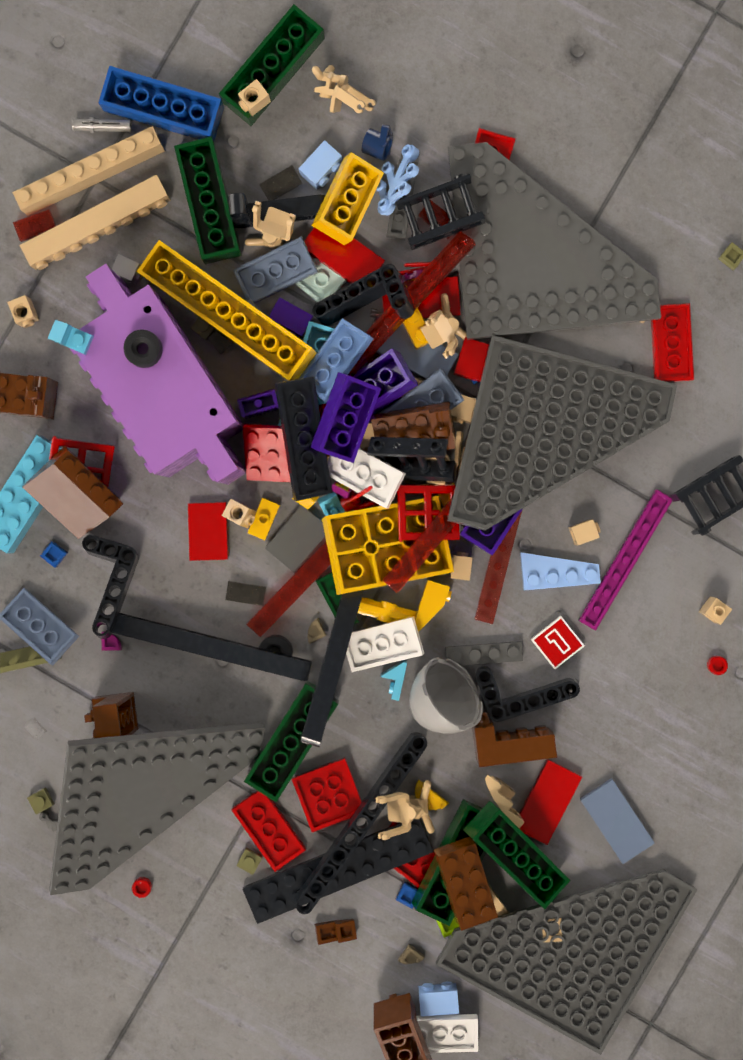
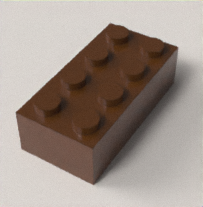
M467 837L434 849L455 920L460 930L463 931L498 918L479 853L472 838Z

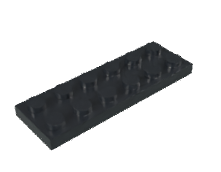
M314 377L274 383L294 501L332 493L327 456L325 453L311 448L321 420Z

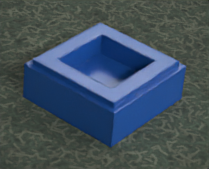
M51 541L40 557L54 568H57L68 552L54 541Z
M404 882L395 899L413 909L412 900L418 888Z

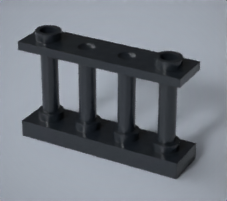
M470 174L457 175L452 181L412 196L404 195L396 201L398 210H405L412 231L411 237L408 238L412 250L485 224L483 212L475 211L467 185L472 183ZM458 188L468 212L467 217L461 219L456 217L448 193ZM439 195L442 197L449 218L448 224L442 226L437 222L430 201L431 198ZM420 202H423L431 226L430 230L424 233L419 230L411 207Z
M371 437L367 451L368 456H379L380 460L406 473L403 480L454 482L457 467L456 461H445L448 439ZM388 456H397L398 459H389ZM407 457H417L418 460L407 459ZM425 457L436 458L437 460H426Z
M741 455L731 457L669 495L673 502H684L698 528L691 531L693 535L700 534L703 536L709 533L712 526L743 508V500L737 503L723 481L724 473H732L743 492V476L739 471V464L743 462ZM711 481L717 484L730 506L729 509L722 513L706 489L708 488L706 484ZM695 491L697 493L700 492L714 518L706 523L691 500L692 496L690 494Z

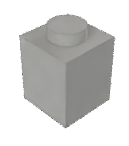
M118 254L112 270L123 280L134 285L142 278L136 272L141 266L140 263Z

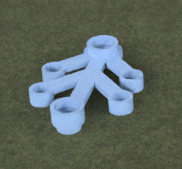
M407 144L403 147L401 151L403 159L396 175L394 174L395 167L389 161L385 162L382 166V171L387 175L389 190L386 193L387 184L381 179L376 189L380 196L377 210L381 215L388 216L392 214L396 206L395 202L402 196L407 195L411 190V185L407 181L415 177L419 172V167L412 163L419 156V150L414 145Z

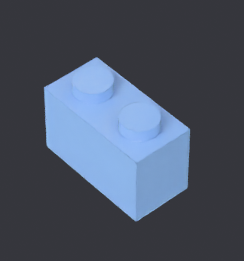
M324 140L300 166L299 173L317 190L320 186L326 185L329 181L328 177L333 172L336 173L342 162V155Z
M446 981L436 985L424 983L422 986H418L421 1017L459 1014L456 983Z

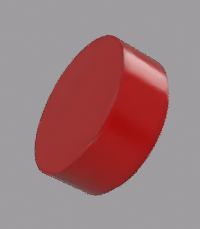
M716 655L709 658L707 668L714 675H722L727 671L728 663L725 658Z
M146 877L137 878L132 885V892L138 898L148 896L152 890V883Z

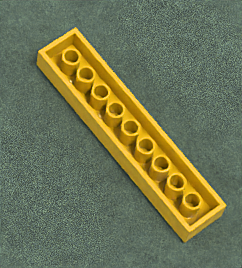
M158 240L136 271L288 381L299 379L317 354L312 347L160 240Z

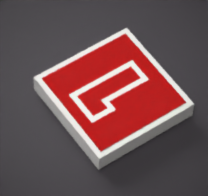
M562 616L556 618L531 638V641L554 669H557L585 646Z

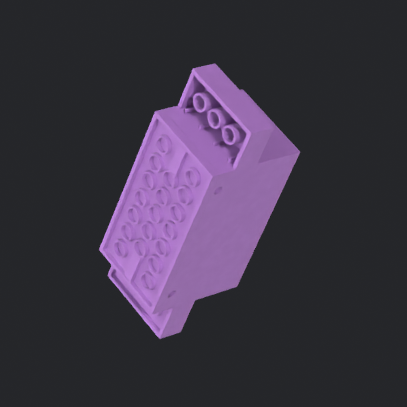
M107 264L87 275L86 278L89 283L86 285L91 293L100 299L97 302L105 313L79 329L94 336L87 354L69 349L74 355L77 354L81 359L79 361L80 366L92 376L90 378L91 383L96 389L99 388L102 395L100 396L102 400L113 409L111 413L117 422H121L124 426L122 431L128 439H132L135 443L133 448L139 456H143L146 460L144 465L147 470L155 475L171 477L198 459L201 464H205L209 468L207 473L212 481L215 480L216 482L229 485L246 474L245 468L227 442L228 439L243 430L244 424L165 301L149 285L132 294L125 281ZM135 330H148L155 334L162 343V356L158 363L152 367H137L125 357L123 350L124 341ZM146 343L138 346L139 354H146L149 350Z

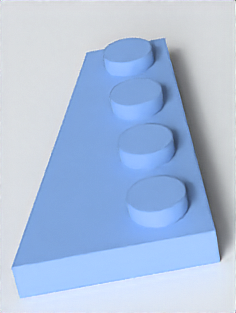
M520 552L524 591L601 583L599 564Z

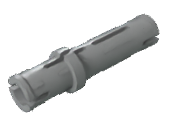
M73 118L72 130L73 132L90 131V133H95L96 131L131 133L132 122L130 119Z

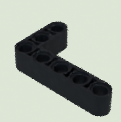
M243 193L228 195L229 214L236 228L253 227L252 209L255 203H248ZM318 194L261 202L260 219L264 221L269 207L296 215L294 222L315 219L325 195Z
M386 264L317 302L313 306L312 313L322 325L329 326L386 294L392 308L402 319L410 318L414 314L415 308L403 277L394 265Z
M87 535L82 540V546L85 551L91 556L115 563L92 625V630L97 637L107 639L113 633L139 557L136 550L131 546L99 536ZM97 542V545L94 549H88L89 543ZM110 547H114L115 552L111 555H107V549ZM127 553L134 554L131 560L124 559ZM120 571H127L126 577L118 578ZM114 589H120L121 591L118 596H111V592ZM107 607H114L112 614L105 615ZM101 625H107L106 632L98 633V628Z
M481 666L476 670L477 683L488 715L494 722H501L572 699L580 692V687L574 679L565 678L501 699L492 670L488 666ZM487 671L490 676L487 680H482L479 678V674ZM572 683L575 685V689L572 692L565 691V687L568 684ZM492 689L496 691V695L493 698L486 697L485 693L487 690ZM549 690H556V697L551 699L547 697ZM531 696H537L538 702L536 704L528 702ZM519 702V709L512 710L510 708L511 703ZM500 708L502 713L499 716H494L492 710Z

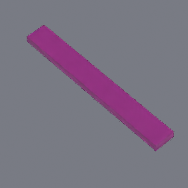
M655 489L580 616L579 622L595 631L597 630L672 503L671 497Z

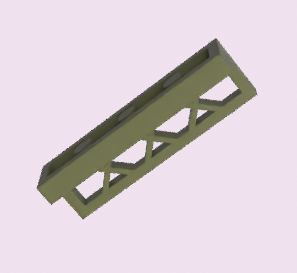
M31 646L0 653V673L48 663Z

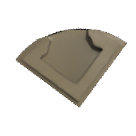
M318 618L311 623L308 629L307 638L309 644L327 635Z
M409 944L398 958V961L402 964L419 963L425 958V955Z

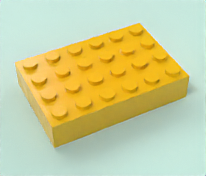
M439 496L432 497V510H441ZM424 498L406 501V510H424ZM398 503L391 504L389 509L378 506L328 515L322 518L337 595L454 572L448 540L399 541ZM443 515L433 516V532H446ZM406 516L407 532H425L424 516Z

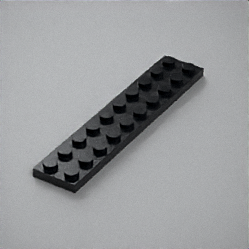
M413 819L409 832L390 837L388 840L378 839V833L401 827V822L363 837L322 897L433 853L421 820ZM337 850L334 853V857L339 858L343 855L342 850ZM325 853L243 887L242 890L257 924L296 909V894ZM329 866L324 867L322 873L328 874L332 868ZM313 883L310 888L317 890L320 884ZM303 899L299 902V905L303 906L308 904L309 901Z

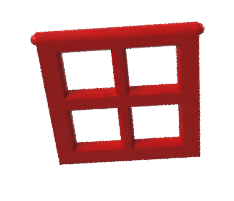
M56 436L52 437L49 460L59 452V446L78 449L77 458L83 464H85L87 450L105 452L103 468H88L93 473H101V481L107 487L109 486L114 445L63 439Z
M400 485L397 491L398 534L400 542L404 540H460L458 523L451 522V532H433V516L448 515L449 510H432V493H450L451 505L455 485ZM405 493H423L424 510H406ZM406 516H424L425 532H407Z

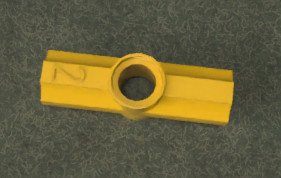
M362 597L358 609L359 614L375 617L377 620L387 623L413 616L415 619L417 611L399 607L394 603L380 602L366 597Z

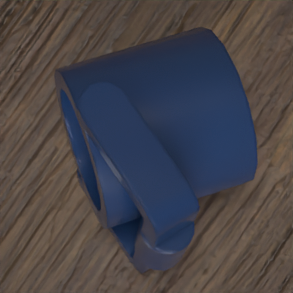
M382 125L381 132L370 128L362 142V153L385 161L391 153L393 144V133L390 126Z

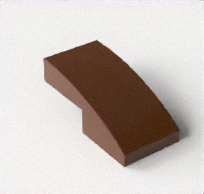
M354 919L314 924L318 945L335 941L342 943L357 939Z

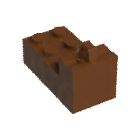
M0 373V413L54 420L58 382L48 377Z
M449 401L373 414L371 418L374 437L448 439L447 450L455 449L456 436Z
M134 692L96 696L92 699V709L90 713L84 715L85 723L94 722L95 724L93 738L132 735L139 729Z
M483 712L479 723L472 727L475 755L479 767L557 758L555 735L545 725L535 726V729L527 730L525 727L516 728L514 732L499 730L495 734L494 725L488 718L487 712Z
M395 993L389 995V999L374 1003V1032L386 1060H432L416 1019V1007L410 993L397 996Z

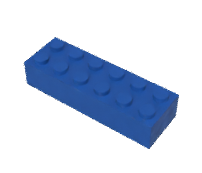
M113 66L108 68L98 102L104 112L198 140L212 137L213 141L215 140L224 110V105L220 98Z

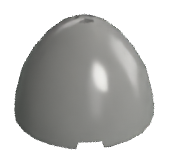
M439 657L430 660L419 671L413 681L410 692V710L417 723L430 731L443 734L463 732L477 725L482 717L483 703L479 701L476 692L478 687L469 673L451 659L443 660L439 659Z

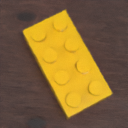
M349 153L343 158L311 226L343 245L351 242L384 172L354 153Z

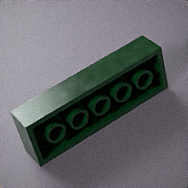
M293 4L220 91L219 96L223 104L249 126H252L325 39L324 29ZM257 79L269 94L271 102L252 116L249 111L245 113L239 105L240 98L238 93ZM251 96L248 101L254 102L258 97Z
M212 137L175 145L174 149L201 260L206 265L242 256L236 229L230 218L227 192Z
M306 681L244 780L246 784L275 802L278 801L312 745L300 742L316 685L309 681ZM335 697L333 698L327 721L339 704V700Z
M463 799L439 847L470 837L463 829L482 810V807ZM475 842L482 862L486 852ZM434 856L412 900V904L416 911L450 926L455 916L436 856Z
M491 801L463 829L544 910L571 881Z

